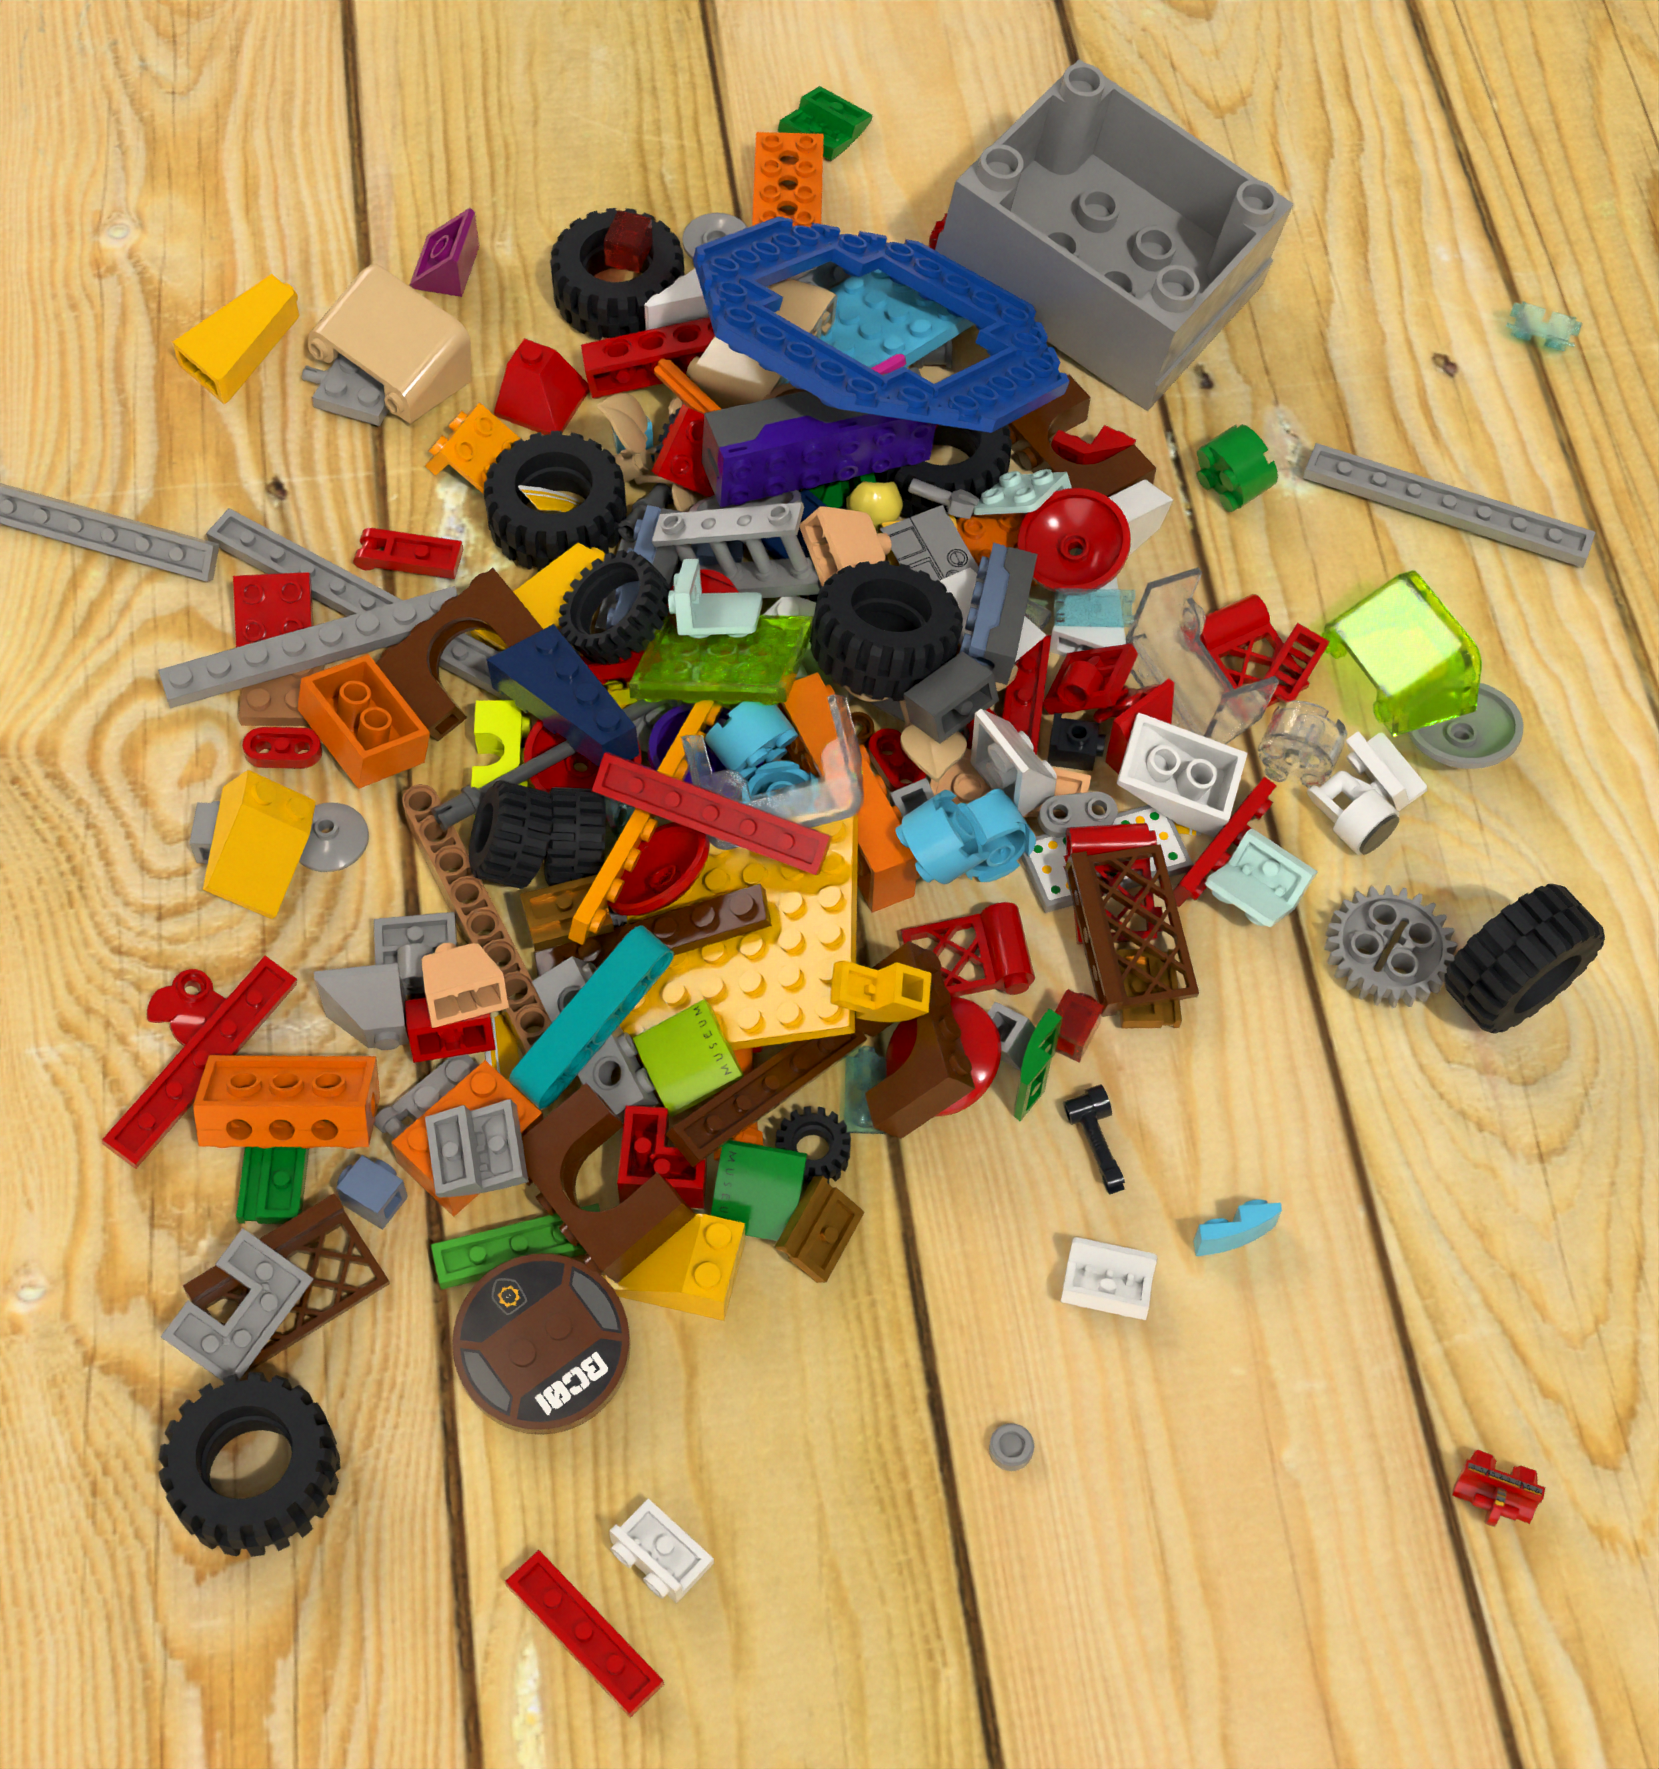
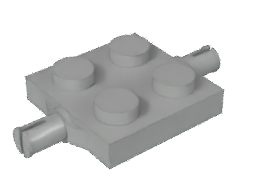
M340 353L332 366L325 371L305 366V369H303L302 380L320 384L312 397L314 408L377 426L381 425L385 416L390 412L384 402V385Z

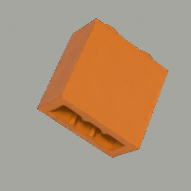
M1025 513L973 515L970 519H956L958 532L978 567L982 556H990L993 543L1004 545L1007 548L1018 549V534ZM1032 579L1031 587L1039 585Z

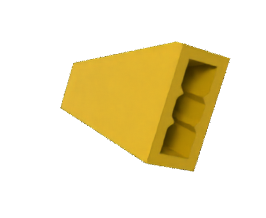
M270 274L172 342L179 366L223 404L227 403L300 317L296 302L298 300L296 291L289 283H282L273 274Z
M576 543L513 592L543 629L554 624L561 632L560 629L562 627L559 625L558 618L562 617L559 613L560 605L567 604L563 599L565 592H573L574 589L570 584L574 579L580 581L583 578L580 572L585 567L589 570L593 569L591 562L597 558L604 562L605 553L598 548L591 547L589 549L580 543ZM485 630L471 631L474 639L499 652L508 648L504 641L492 632Z

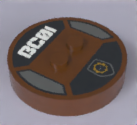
M542 1253L520 1256L498 1265L484 1275L464 1299L456 1317L452 1339L456 1370L471 1400L486 1416L496 1423L511 1430L527 1434L543 1435L564 1432L582 1425L596 1416L617 1393L626 1374L630 1357V1333L624 1307L612 1286L597 1271L592 1272L586 1264L557 1254Z

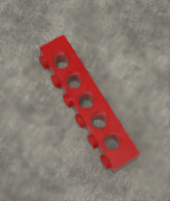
M710 317L581 344L584 370L592 399L663 384L654 374V368L661 359L671 360L686 375L687 369L694 357L698 356L700 358L715 337Z

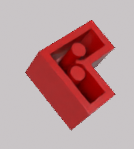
M626 1105L617 1181L619 1203L626 1200L658 1172L676 1189L690 1208L704 1209L707 1158L692 1167L676 1147H668L669 1137L666 1135L669 1131L668 1108Z

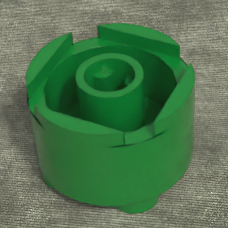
M1237 424L1197 450L1198 462L1201 468L1197 472V478L1200 484L1206 490L1213 488L1219 494L1223 507L1230 513L1243 507L1274 486L1278 481V471L1275 462L1272 461L1268 464L1263 454L1268 451L1265 443L1251 428L1243 424L1237 427Z

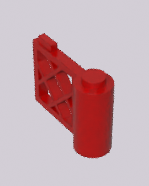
M1251 594L1187 624V632L1184 634L1187 647L1191 652L1207 659L1226 689L1223 697L1234 714L1241 712L1245 718L1281 701L1271 694L1268 695L1263 690L1261 699L1249 704L1241 692L1243 683L1259 688L1263 680L1245 674L1248 662L1252 661L1270 668L1284 645L1270 623V615L1265 603L1258 595ZM1266 638L1274 650L1272 658L1251 652L1253 644ZM1288 653L1285 658L1297 664L1292 655ZM1229 654L1244 659L1241 672L1227 669L1220 658ZM1280 665L1278 669L1288 672L1295 680H1298L1300 675L1283 665ZM1308 680L1304 684L1301 691L1308 688L1310 684ZM1273 683L1278 687L1282 688L1283 690L1287 691L1288 693H1290L1293 689V687L1290 685L1286 687L1283 685Z
M1147 823L1068 827L1066 830L1067 861L1071 853L1086 851L1087 856L1157 845L1155 830H1149ZM1150 858L1136 860L1131 869L1141 871V875L1151 881ZM1125 861V862H1121V863H1123L1124 865L1127 866V864L1129 863V861ZM1108 864L1095 866L1097 876L1110 887L1114 885L1121 875V872ZM1118 872L1113 879L1106 874ZM1120 885L1116 890L1136 903L1145 888L1142 887L1134 897ZM1149 891L1144 898V905L1140 904V906L1160 918L1163 914L1162 907L1154 906V896ZM1125 907L1119 913V915L1115 917L1107 909H1105L1106 915L1115 920L1116 922H1118L1119 924H1122V922L1119 920L1129 910L1127 907ZM1074 910L1077 945H1081L1083 943ZM1146 920V931L1132 932L1146 940L1155 925ZM1157 932L1151 940H1156L1158 938ZM1122 935L1116 940V942H1131Z
M996 903L983 909L980 914L901 930L904 944L908 941L912 942L913 940L928 937L938 943L933 950L938 957L945 947L962 956L952 971L942 966L940 969L941 975L946 978L944 985L953 997L993 989L1005 991L1009 995H1017L1027 991L1035 980L1019 908L1014 903ZM974 928L976 938L967 950L950 941L957 931ZM978 948L980 957L974 954ZM971 961L983 968L985 978L967 981L958 975L967 962Z

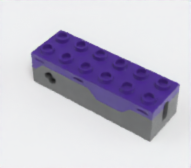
M918 367L909 368V370L921 376ZM804 391L704 413L701 463L719 506L740 505L755 499L769 496L775 497L786 492L804 488L810 489L821 484L839 480L845 481L856 476L874 472L881 473L888 469L909 464L916 465L930 460L934 433L939 425L829 407L824 405L817 396Z

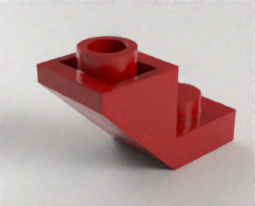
M1104 425L1091 444L1083 441L1078 436L1058 430L1052 438L1051 447L1060 457L1069 462L1089 465L1102 462L1136 444V439L1122 431H1117Z

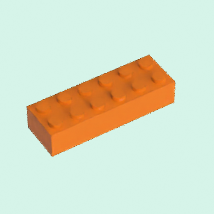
M817 672L776 687L775 704L798 734V737L787 745L785 749L792 762L799 764L800 769L808 774L811 772L818 779L822 792L821 814L853 809L858 816L857 886L871 913L914 897L916 880L919 879V873L915 866L917 859L910 848L905 847L900 842L895 831L896 827L902 824L903 817L896 805L891 807L886 798L887 790L881 776H874L869 767L870 758L863 744L857 745L853 737L854 730L849 717L846 714L841 715L839 712L837 697L830 684L825 686Z

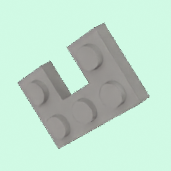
M243 1228L215 1264L250 1289V1292L225 1325L221 1324L188 1300L161 1335L163 1340L221 1381H223V1377L237 1374L240 1380L314 1279Z

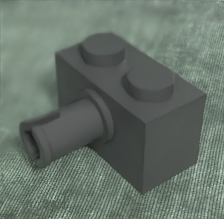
M963 651L903 694L909 721L939 744L957 731L962 732L966 741H968L970 733L967 724L975 718V712L980 709L987 710L999 701L994 673Z

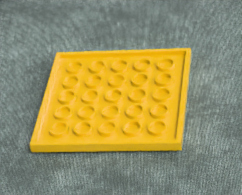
M851 809L791 819V821L833 836L819 875H814L708 835L710 841L708 859L702 873L692 887L680 899L658 911L640 916H627V924L625 925L761 884L766 890L772 926L674 955L666 971L620 1024L623 1033L627 1032L633 1039V1037L703 999L711 1005L724 1038L733 1050L855 1033V1011L830 1004L834 963L845 960L856 964L858 816L855 811ZM638 1052L635 1056L640 1064L643 1061Z

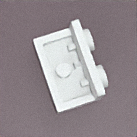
M1358 731L1346 740L1350 754L1346 756L1349 763L1359 775L1365 772L1372 781L1370 785L1388 800L1398 812L1427 791V785L1384 733L1380 732L1369 741H1366Z
M1075 1237L1072 1240L1067 1262L1061 1302L1146 1320L1157 1255Z
M647 1499L621 1527L615 1524L609 1531L611 1543L613 1544L610 1550L615 1557L628 1568L635 1564L646 1575L643 1581L654 1594L661 1599L668 1595L676 1604L714 1564V1558L650 1499Z

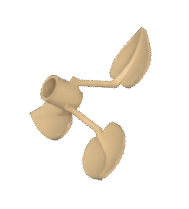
M619 393L606 398L597 405V408L608 418L616 435L626 448L621 453L614 455L616 463L623 472L624 483L635 479L637 485L644 482L673 484V500L677 511L690 512V508L694 504L705 499L703 494L659 476L647 475L653 467L651 455L656 453V447L661 445V443L648 450L645 449L648 440L645 435L648 422L636 398L630 394ZM679 397L674 398L670 402L669 416L671 414L675 415L676 409L681 408L682 404H685Z
M1017 665L1013 666L1007 685L995 682L997 692L1006 688L1016 678L1018 672ZM844 685V688L849 693L859 699L870 702L883 701L872 699L871 695L864 693L861 696L854 694L849 687ZM905 700L899 701L905 720V727L900 738L901 746L908 757L924 773L938 782L948 769L964 756L967 747L966 739L957 731L939 744L909 721Z

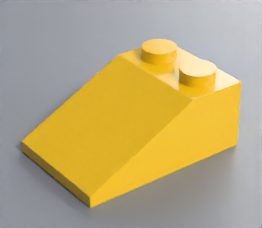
M250 770L245 771L223 786L203 890L270 919L275 918L309 838L316 800Z
M695 1214L696 1216L621 1281L616 1283L605 1274L603 1278L612 1286L618 1297L725 1321L745 1246V1223L706 1214Z

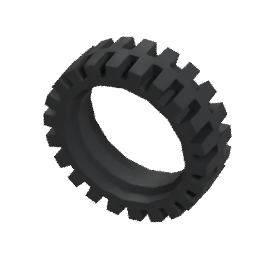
M624 550L617 551L616 556L612 552L605 554L604 562L597 558L591 562L593 569L589 570L585 567L580 572L583 576L580 581L577 579L572 581L570 586L574 589L573 592L566 591L563 597L567 604L560 605L559 613L562 615V617L558 618L559 625L562 627L560 629L561 633L577 651L592 662L596 661L599 664L606 665L607 661L610 664L618 663L619 657L624 661L631 658L632 649L639 653L644 649L642 642L645 639L651 642L656 637L652 633L653 629L661 630L664 622L660 617L668 616L669 608L666 604H669V584L654 565L634 551L627 553ZM639 581L640 587L637 599L628 614L608 630L602 633L590 634L593 615L600 603L613 590L623 584Z

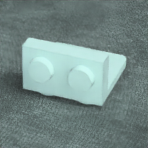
M1050 469L1040 470L1033 474H1021L1019 471L1005 473L1000 476L999 483L982 493L978 505L974 507L973 512L975 515L1025 513L1026 515L1037 510L1053 492L1072 488L1068 473H1052Z
M684 559L680 573L674 574V590L669 591L670 614H676L678 635H689L693 638H704L714 634L744 637L756 631L762 606V594L758 592L702 593L699 559Z
M1251 828L1244 835L1228 864L1209 875L1205 884L1212 890V894L1218 900L1227 904H1234L1243 910L1247 919L1254 924L1272 927L1295 910L1318 871Z

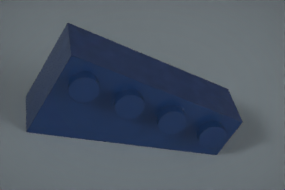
M554 624L486 659L494 690L501 695L504 693L515 701V705L526 714L530 712L543 721L546 729L553 734L559 733L569 741L573 749L597 767H600L604 753H611L627 760L640 755L636 726Z

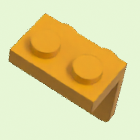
M479 402L468 414L461 410L448 425L452 430L451 434L447 438L441 435L428 451L433 456L425 467L436 476L449 464L484 494V482L487 480L486 474L490 465L496 463V457L504 449L511 450V444L521 438Z

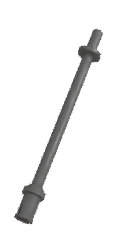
M699 667L673 682L669 677L662 676L659 678L661 689L622 710L633 722L667 702L672 707H679L682 705L680 695L707 681L708 675L703 667ZM566 740L480 788L467 785L461 789V794L437 807H433L431 809L436 822L438 824L441 823L440 828L445 831L450 826L472 814L476 816L482 798L495 781L502 780L520 784L575 754L577 751Z

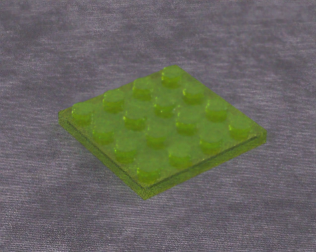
M668 613L667 617L661 618L664 624L661 630H655L654 635L656 637L649 642L629 683L630 698L644 699L648 702L674 699L682 700L686 703L712 700L721 701L725 704L749 701L760 702L764 705L787 702L809 645L813 616L759 615L756 631L744 637L714 634L704 638H693L689 635H678L676 614Z

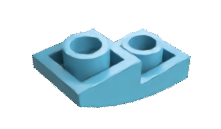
M1260 1199L1251 1200L1238 1206L1232 1222H1229L1227 1219L1217 1218L1200 1224L1193 1240L1196 1256L1226 1252L1253 1242L1265 1235L1276 1226L1282 1212L1281 1202L1268 1203Z

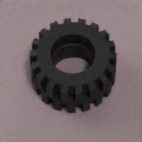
M502 780L495 781L490 786L478 807L470 836L469 863L473 877L519 889H524L531 883L543 863L551 836L552 805L547 792Z
M552 787L549 792L552 805V829L544 858V875L548 886L597 875L604 864L606 838L605 797L591 791V788Z

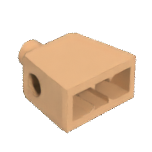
M822 506L801 522L799 526L822 587L827 579L833 574H837L842 568L849 565L855 568L858 563L867 561L870 564H877L878 561H885V555L891 550L889 535L886 533H876L871 517L866 512Z
M443 943L436 948L435 953L425 955L421 959L425 996L432 1028L509 1008L503 972L479 944L471 943L457 947L453 943Z

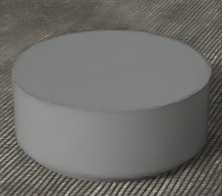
M1012 1423L997 1428L992 1434L989 1444V1454L992 1461L999 1468L1006 1471H1017L1024 1468L1030 1462L1034 1451V1440L1030 1432L1023 1426Z

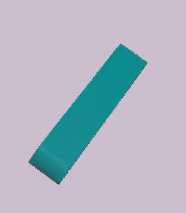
M640 925L631 930L519 1061L509 1076V1082L539 1109L550 1106L666 971L674 958V952L646 927Z

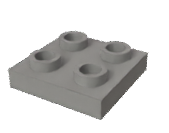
M455 912L374 919L375 965L398 963L406 995L425 993L421 960L425 955L435 953L436 948L443 943H453L457 946Z

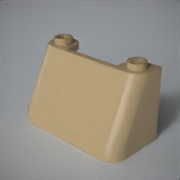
M371 264L356 276L309 333V351L316 359L331 363L338 357L339 353L384 385V402L391 413L400 416L410 424L471 382V341L463 324L377 264Z
M790 278L767 287L783 297L780 310L774 313L817 338H820L821 334L826 336L835 321L838 298L836 294L825 288ZM716 337L713 338L700 358L698 356L694 357L686 372V375L721 409L762 401L767 394L770 395L775 388L786 384L788 380L776 372L763 369L757 361L749 356L734 352L729 348L728 344Z

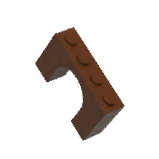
M1070 374L1067 375L1069 384L1064 395L1008 424L1011 431V449L1019 457L1023 467L1028 471L1031 470L1035 473L1040 470L1050 469L1052 473L1067 472L1072 488L1094 490L1107 497L1145 479L1151 484L1154 483L1156 467L1135 444L1102 462L1089 465L1069 462L1052 449L1050 442L1058 430L1066 432L1085 422L1088 417L1091 397Z
M493 567L488 572L477 575L471 581L470 586L461 594L446 600L442 604L440 611L429 620L418 623L407 638L398 645H393L386 649L381 655V659L376 662L436 741H440L468 718L445 690L440 680L439 663L447 645L465 632L485 630L498 635L509 648L543 630L542 626Z
M910 941L880 961L872 969L880 970L898 962L930 972L929 1013L916 1017V1042L906 1062L896 1072L865 1093L873 1127L900 1139L975 1089L971 1075L972 1066L965 1055L960 1038L962 1034L961 1029L955 1021L950 1005L951 995L945 987L941 975V962L932 950L924 949ZM855 1011V1029L871 1037H875L894 1023L856 1018Z
M585 1083L522 1137L529 1181L526 1184L530 1186L534 1183L540 1190L536 1199L551 1216L557 1213L564 1223L559 1226V1229L569 1242L575 1247L580 1243L588 1253L582 1259L592 1272L597 1271L601 1276L605 1274L618 1283L696 1215L676 1189L658 1172L614 1208L600 1212L581 1209L576 1197V1179L582 1164L597 1148L624 1126L605 1100L590 1085Z

